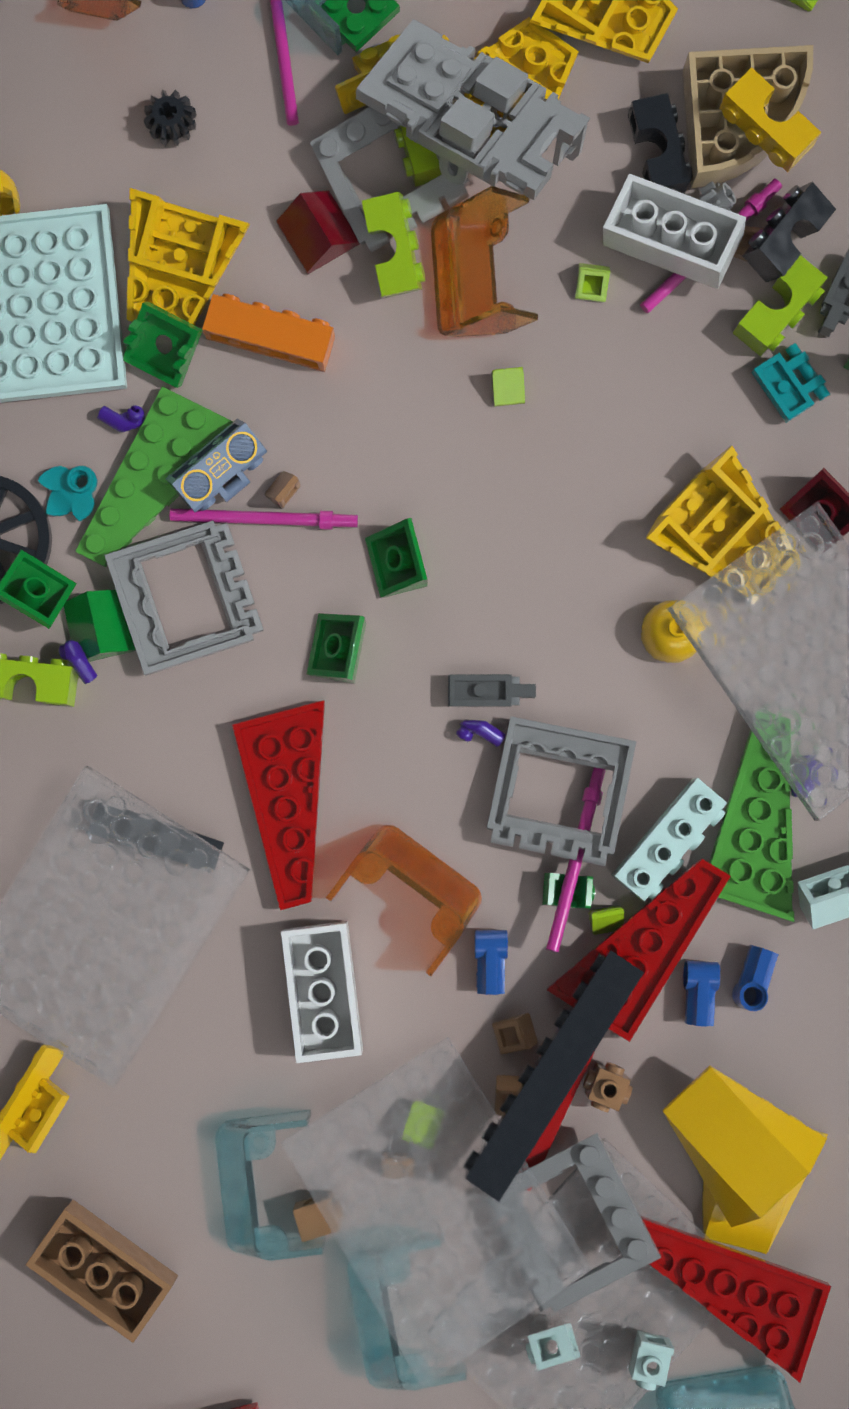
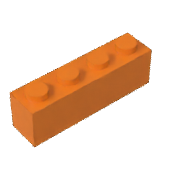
M225 293L222 296L212 295L202 328L207 340L319 371H326L335 340L334 328L328 322L313 318L312 321L302 319L300 315L289 310H283L282 313L270 310L269 306L260 302H252V305L240 302L241 300L231 294Z

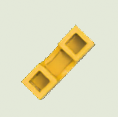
M751 67L725 93L719 109L728 122L736 124L745 132L747 139L752 144L759 145L768 154L769 159L774 165L782 167L788 173L815 145L821 131L799 111L787 121L777 122L770 119L765 113L764 107L769 103L775 88Z

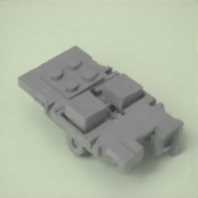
M413 19L356 88V99L385 115L395 123L406 127V136L409 139L439 155V169L449 182L461 185L467 180L470 173L491 186H495L500 181L521 195L535 200L550 180L553 164L558 166L565 157L573 161L582 152L590 117L583 113L579 115L561 105V101L558 100V94L554 92L546 99L545 87L529 79L527 73L498 57L491 58L483 52L474 59V47L469 46L466 49L462 46L460 48L443 39V35ZM464 94H471L485 102V104L480 106L466 98ZM497 110L504 114L503 118L498 115ZM501 126L507 128L504 133L497 129L490 138L492 127ZM557 138L553 163L541 156L548 149L551 142ZM451 163L458 166L457 173L451 170Z

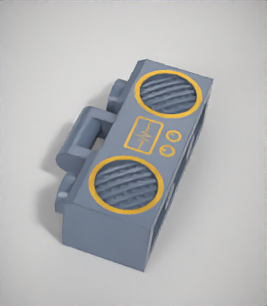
M237 418L170 474L166 480L194 512H197L199 509L204 511L216 501L214 496L218 493L225 502H228L251 483L243 472L247 469L251 471L257 468L263 462L262 456L267 453V450L248 425ZM235 475L237 476V478L234 479V480H233L230 484H228L225 488L222 487V486H223L226 482H228L233 476H235Z

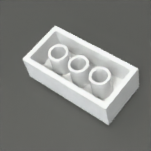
M629 174L603 226V246L718 289L744 235L746 217Z
M348 921L282 930L281 936L296 1063L362 1055L363 1043Z

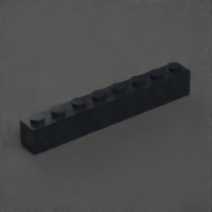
M611 950L607 951L605 955L601 953L597 955L589 968L593 972L587 983L581 981L571 996L576 1001L569 1011L564 1008L557 1017L554 1025L558 1029L551 1039L546 1036L538 1047L536 1053L540 1055L539 1059L533 1067L528 1064L520 1075L518 1082L522 1085L516 1095L509 1093L499 1110L504 1112L497 1124L492 1121L483 1133L481 1139L486 1142L479 1153L473 1150L463 1165V1168L467 1170L464 1175L465 1179L498 1202H500L644 974L643 971Z

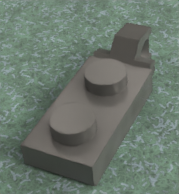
M849 249L845 253L821 304L822 307L819 313L824 315L825 318L818 333L830 337L831 333L834 332L838 322L845 325L849 319Z
M512 674L448 675V707H512L520 705V698L536 697V684H520V677L512 676Z

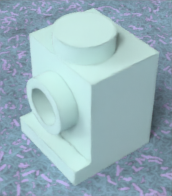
M571 1322L528 1336L529 1343L526 1344L527 1355L531 1364H536L538 1371L581 1357ZM550 1340L557 1342L558 1351L556 1353H551L548 1350V1342Z
M637 1330L629 1366V1372L632 1379L637 1380V1386L652 1391L656 1389V1385L665 1387L671 1356L674 1354V1347L670 1338ZM650 1362L657 1363L656 1369L649 1368L647 1365Z

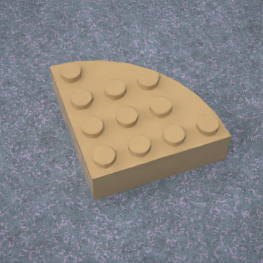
M814 45L688 53L682 71L689 163L693 174L691 189L704 187L712 181L716 184L717 182L722 183L736 178L757 166L768 156L759 145L756 146L747 139L742 129L725 119L722 111L719 109L724 95L752 67L775 88L769 103L764 107L767 116L777 122L789 120L800 110L806 96L813 71Z

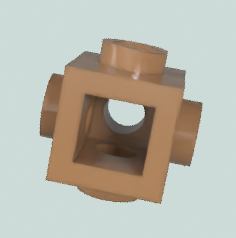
M596 1062L593 1070H588L583 1088H585L584 1093L587 1098L592 1100L591 1106L608 1113L610 1108L619 1111L622 1104L626 1105L628 1103L633 1087L629 1085L631 1080L624 1074V1068L611 1062H606L605 1066ZM608 1084L614 1085L611 1095L604 1093V1088Z

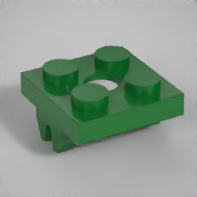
M316 0L313 3V11L325 22L331 36L336 34L341 46L347 43L355 52L360 50L400 12V5L395 0H363L365 8L360 13H352L348 10L347 4L349 0Z
M148 301L143 302L137 319L128 327V330L131 331L129 336L124 338L123 343L127 348L123 361L175 388H179L183 384L203 329ZM160 335H166L171 339L172 349L169 353H161L157 349L156 339Z

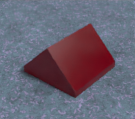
M329 190L300 193L276 221L307 274L312 273L360 245L351 225Z
M825 468L819 471L779 509L822 554L849 532V493Z

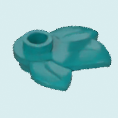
M56 466L45 471L39 477L38 482L52 491L46 508V513L49 516H64L72 512L76 519L82 521L91 514L95 504L92 493L96 490L98 484L97 476L92 469L86 466H76L70 470L63 466ZM82 477L87 478V484L84 487H78V480Z

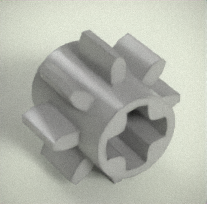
M712 181L700 189L702 196L699 197V200L731 211L733 205L736 204L735 195L726 183L720 185L718 182L714 184Z

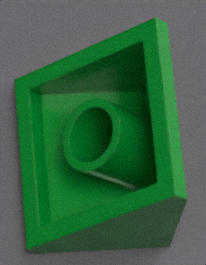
M412 518L404 519L365 538L380 598L428 587V579Z
M21 550L0 581V600L50 629L77 583Z
M116 590L86 591L66 601L64 611L70 638L81 645L89 662L136 651Z
M318 613L306 675L355 684L366 628L365 617L360 615Z

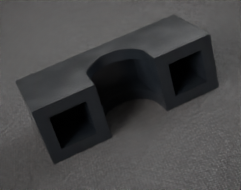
M668 93L632 101L628 118L634 143L652 142L659 146L662 151V155L646 160L642 171L643 179L685 194L690 181H692L693 174L689 162H685L683 154L685 152L684 136L682 133H678L676 126L678 122L676 105L671 104Z
M813 181L802 187L796 185L791 188L783 197L785 200L784 204L775 209L766 218L768 224L764 229L759 230L748 241L750 246L742 257L766 283L783 277L802 254L792 242L791 230L800 239L820 231L836 210Z

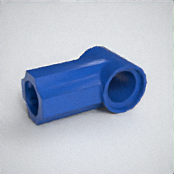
M475 930L477 994H505V959L508 957L507 930Z
M754 945L749 946L739 982L732 991L733 1001L737 1006L749 1011H759L766 1006L768 1002L767 990L779 954ZM749 987H753L756 991V999L752 1004H747L744 1001V992Z
M686 960L683 968L684 989H686L685 1024L703 1027L714 1026L715 994L720 986L719 962Z

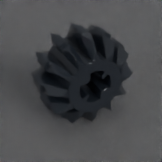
M162 89L161 98L158 99L151 95L150 101L152 105L144 106V112L147 116L144 118V124L150 130V135L154 140L160 138L165 146L170 140H173L174 144L179 146V138L183 137L189 140L190 133L188 130H196L194 119L197 114L195 108L190 106L191 102L187 96L180 98V94L176 89L168 96L166 91Z

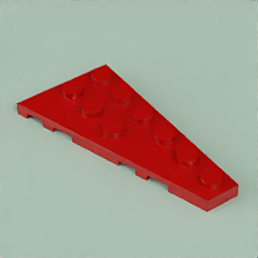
M325 700L232 725L280 910L312 902Z
M701 858L547 987L546 990L572 1006L576 1000L571 996L581 981L587 983L593 972L589 968L599 953L605 955L607 951H613L644 972L609 1027V1030L630 1042L731 876Z
M641 1216L661 1255L660 1259L649 1265L663 1276L669 1278L691 1298L693 1297L720 1321L747 1342L754 1345L775 1364H778L801 1383L831 1285L823 1280Z

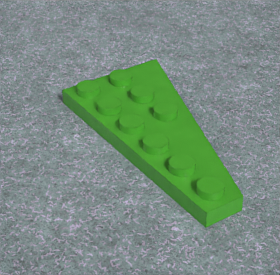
M162 386L75 552L107 567L104 555L125 549L143 528L149 526L166 506L169 507L179 497L166 478L233 421Z
M756 710L709 863L731 876L718 898L794 922L792 906L794 885L791 863L793 859L792 809H790L791 779H789L790 719L763 710Z

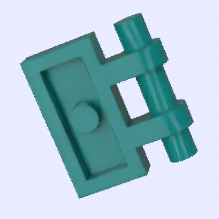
M796 343L785 350L791 358L790 361L786 362L779 352L754 368L751 372L785 423H788L815 404L809 396L810 393L814 392L819 401L824 400L830 395V392L824 385L826 380L821 374L817 375L809 363L810 357L806 351L802 352ZM798 369L807 382L806 384L802 385L793 372L794 370Z

